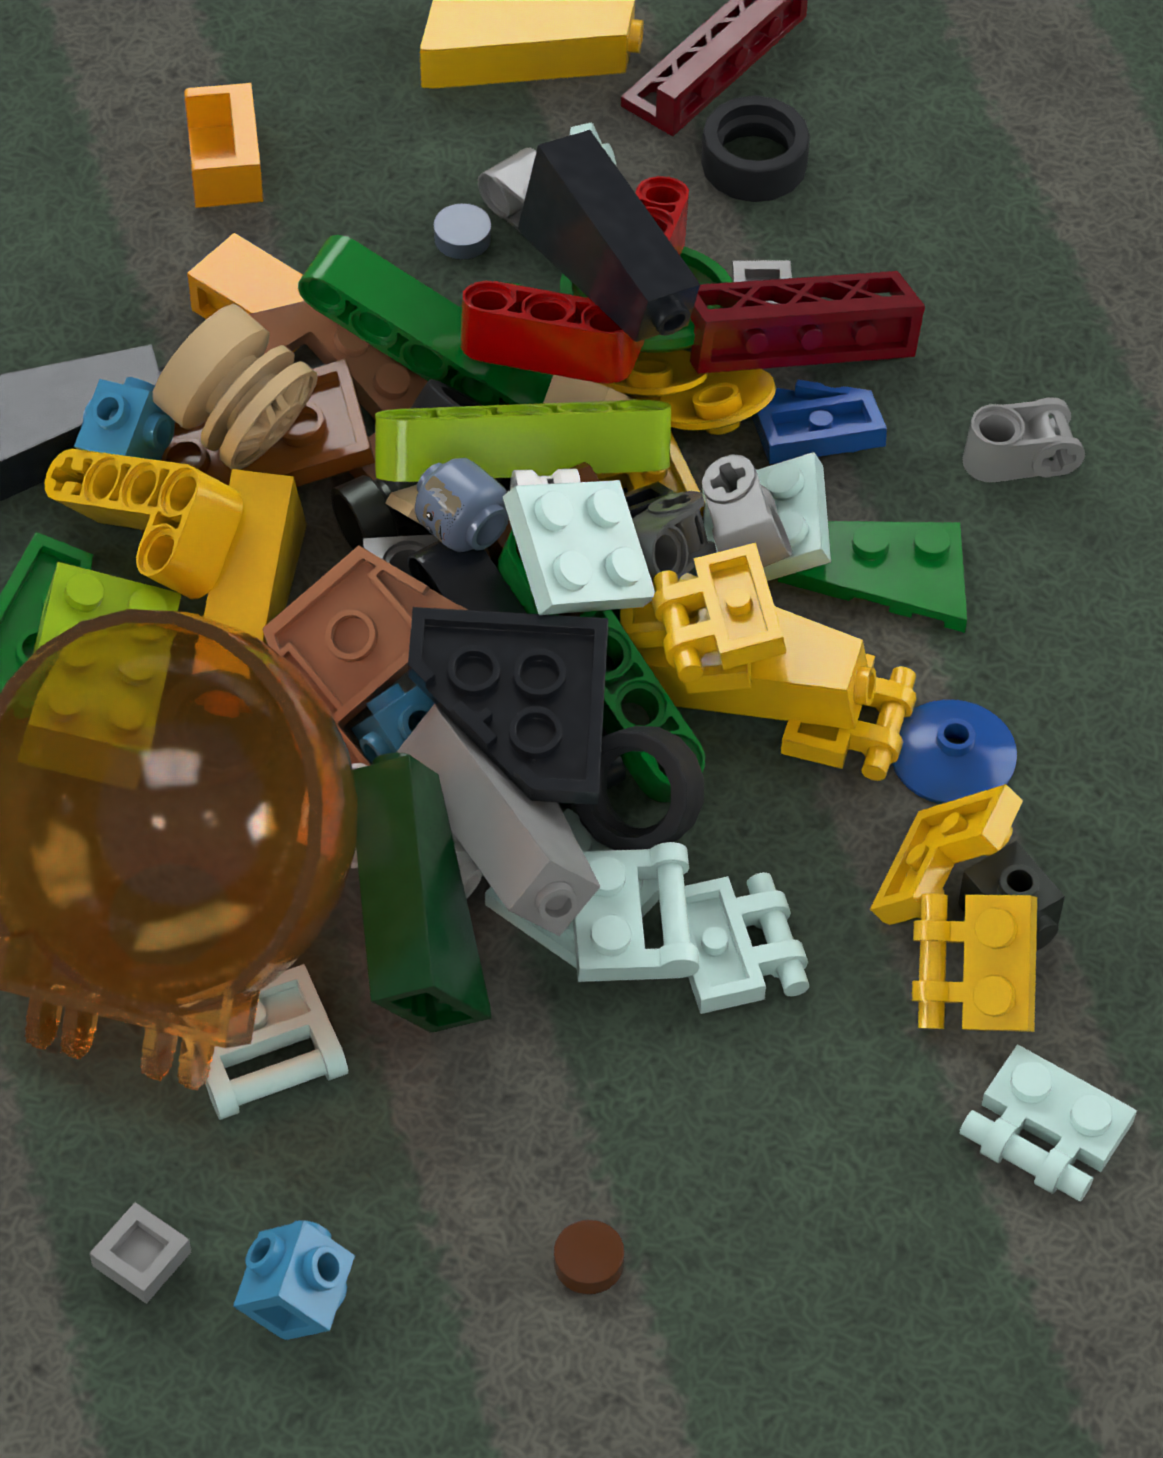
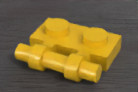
M756 542L694 558L697 578L679 582L677 574L670 570L659 572L653 578L655 593L652 598V606L656 619L664 624L667 633L663 639L666 659L669 664L676 667L678 678L682 682H694L702 677L703 667L701 659L706 653L718 651L723 670L787 653ZM707 608L710 620L691 625L689 617L692 612Z
M866 654L868 667H874L875 656ZM900 666L892 670L889 680L876 677L875 695L871 705H869L876 708L879 712L876 724L858 720L854 730L801 723V721L789 718L782 738L781 754L843 769L848 749L859 751L865 756L862 774L874 781L884 780L890 764L897 762L903 745V739L899 734L904 717L911 716L917 699L916 693L913 691L916 680L915 672L907 667Z
M921 894V920L914 921L913 941L920 942L919 981H912V1001L918 1002V1028L944 1029L945 1003H963L962 1029L1034 1032L1037 897L1032 895H965V921H947L948 895ZM947 943H964L963 982L946 981Z

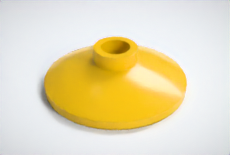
M686 350L664 353L640 352L632 373L627 379L612 384H598L629 395L636 400L659 401L661 396L681 393L700 385L706 380L708 373L697 374L689 362L691 352Z
M760 368L708 373V377L700 385L681 393L661 396L659 401L671 405V427L683 430H706L709 434L720 435L734 431L740 426L741 421L766 407L773 399L776 387L771 374Z

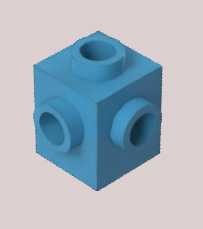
M127 377L124 385L99 379L94 395L84 410L83 424L74 447L79 450L161 461L165 449L173 439L175 421L153 402V390L155 387L153 384L133 377Z
M396 683L366 703L372 714L353 726L351 730L359 740L364 756L371 764L380 755L397 752L435 704L418 686L404 692L399 683Z
M298 1220L292 1224L260 1231L257 1239L252 1243L247 1252V1268L233 1307L278 1337L286 1340L330 1331L336 1311L346 1295V1281L355 1255L333 1241L331 1233L323 1226L314 1222Z

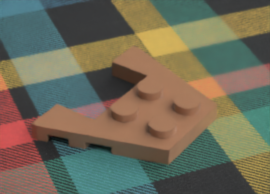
M305 301L249 314L270 332L269 343L264 354L281 345L294 351L303 344H306L325 365L346 359L352 374L359 403L374 419L375 413L379 411L410 409L428 382L319 313ZM374 433V434H372L371 436H369V440H370L371 448H372L373 455H374V459H375V433ZM375 463L349 471L354 478L365 475L372 480H376Z
M359 545L262 628L289 702L294 706L303 730L304 742L310 758L316 767L363 763L367 766L372 765L361 749L346 733L344 725L367 707V702L384 692L408 671L413 607L467 610Z

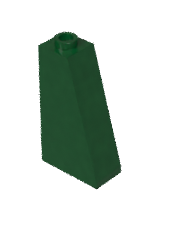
M394 752L380 755L373 760L372 765L349 771L371 1002L428 1032H439L492 1019L490 1002L439 774L406 753Z

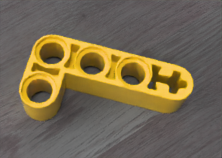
M68 449L60 453L51 463L45 477V492L51 499L98 523L145 530L136 555V565L141 574L190 599H199L214 587L241 519L243 498L239 491L188 464L79 449Z

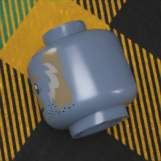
M468 458L451 459L444 464L436 463L429 467L420 477L417 484L418 494L415 502L417 520L448 548L456 552H466L472 549L477 551L484 550L502 535L509 521L503 496L507 491L475 462Z

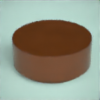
M582 1220L569 1225L559 1234L554 1246V1268L559 1280L567 1288L581 1294H597L608 1290L619 1280L624 1267V1245L621 1237L612 1227L596 1220Z

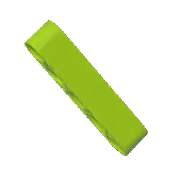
M619 400L411 408L379 411L375 413L376 478L385 481L418 482L422 474L436 463L444 464L451 459L457 458L470 459L493 478H511L513 470H533L539 476H551L557 469H569L583 462L590 464L595 474L660 471L670 467L671 405L655 400Z

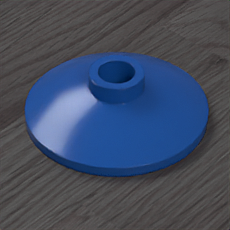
M937 700L914 708L910 717H904L899 733L903 739V745L897 762L892 763L895 773L907 788L928 801L943 804L1004 784L1007 785L1016 767L1017 749L1008 727L991 711L967 701ZM947 738L960 739L964 743L953 744Z

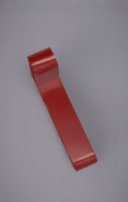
M657 176L645 179L638 185L635 193L678 254L681 255L686 237L689 188L685 183L671 177ZM498 281L475 282L467 286L463 291L461 349L464 354L478 361L595 383L612 384L627 379L632 373L645 341L635 342L592 300L586 297Z

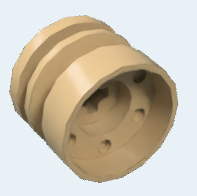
M236 304L225 306L215 312L187 337L161 372L153 390V402L185 429L190 430L206 421L201 432V444L208 450H219V460L230 469L241 470L261 457L293 425L311 397L317 384L318 373L302 361L294 363L295 354L283 345L273 348L264 354L269 343L270 332Z

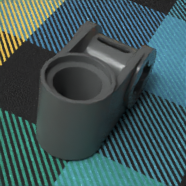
M687 491L662 497L652 502L647 510L632 518L652 583L656 574L666 570L674 571L679 579L682 575L695 568L694 558L717 553L715 543L707 539L700 512V509L704 506L702 493Z

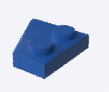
M797 379L795 391L776 388L771 402L762 410L752 415L769 464L780 463L815 452L817 457L886 446L887 427L871 390L845 386L832 388L818 382Z

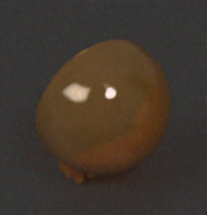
M126 609L81 621L43 644L4 686L0 694V990L30 998L24 1037H26L25 1042L32 1044V1047L45 1050L51 1043H54L57 1031L59 1030L58 1023L61 1020L63 1007H65L62 1025L63 1035L60 1037L61 1052L66 1053L69 1057L80 1060L89 1053L91 1046H93L92 1042L95 1039L94 1032L96 1031L98 1016L146 1028L142 1046L143 1056L140 1059L141 1073L147 1075L148 1078L161 1081L163 1077L169 1074V1070L172 1067L178 1036L183 1037L179 1056L180 1065L177 1068L178 1083L184 1085L185 1088L198 1091V1088L206 1084V1079L209 1077L210 1063L213 1060L215 1046L231 1048L251 1044L260 990L281 976L316 941L342 898L356 851L358 797L349 751L330 708L303 674L291 662L254 635L200 614L179 611Z

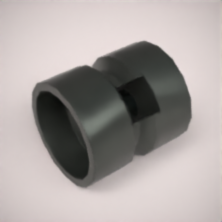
M362 475L332 489L331 504L339 529L352 550L358 545L363 547V538L416 536L431 533L423 525L385 504L390 493L417 485L418 482H393L378 478L372 480L370 477Z

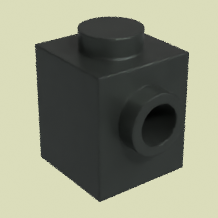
M1017 841L1012 842L997 853L986 857L963 871L958 906L964 913L965 895H1032L1037 897L1036 951L1045 947L1056 936L1059 930L1058 924L1065 896Z

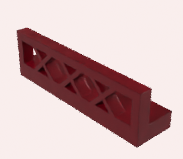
M729 0L621 96V107L667 134L674 136L807 16L808 0H756L754 3H752L754 0ZM650 92H657L656 106L644 100Z
M898 271L701 284L690 317L695 325V338L689 362L697 374L758 368L766 369L915 357L925 305ZM876 293H890L891 296H880ZM820 297H827L833 300H826ZM765 301H773L779 304H771ZM719 305L725 308L708 309L707 306Z

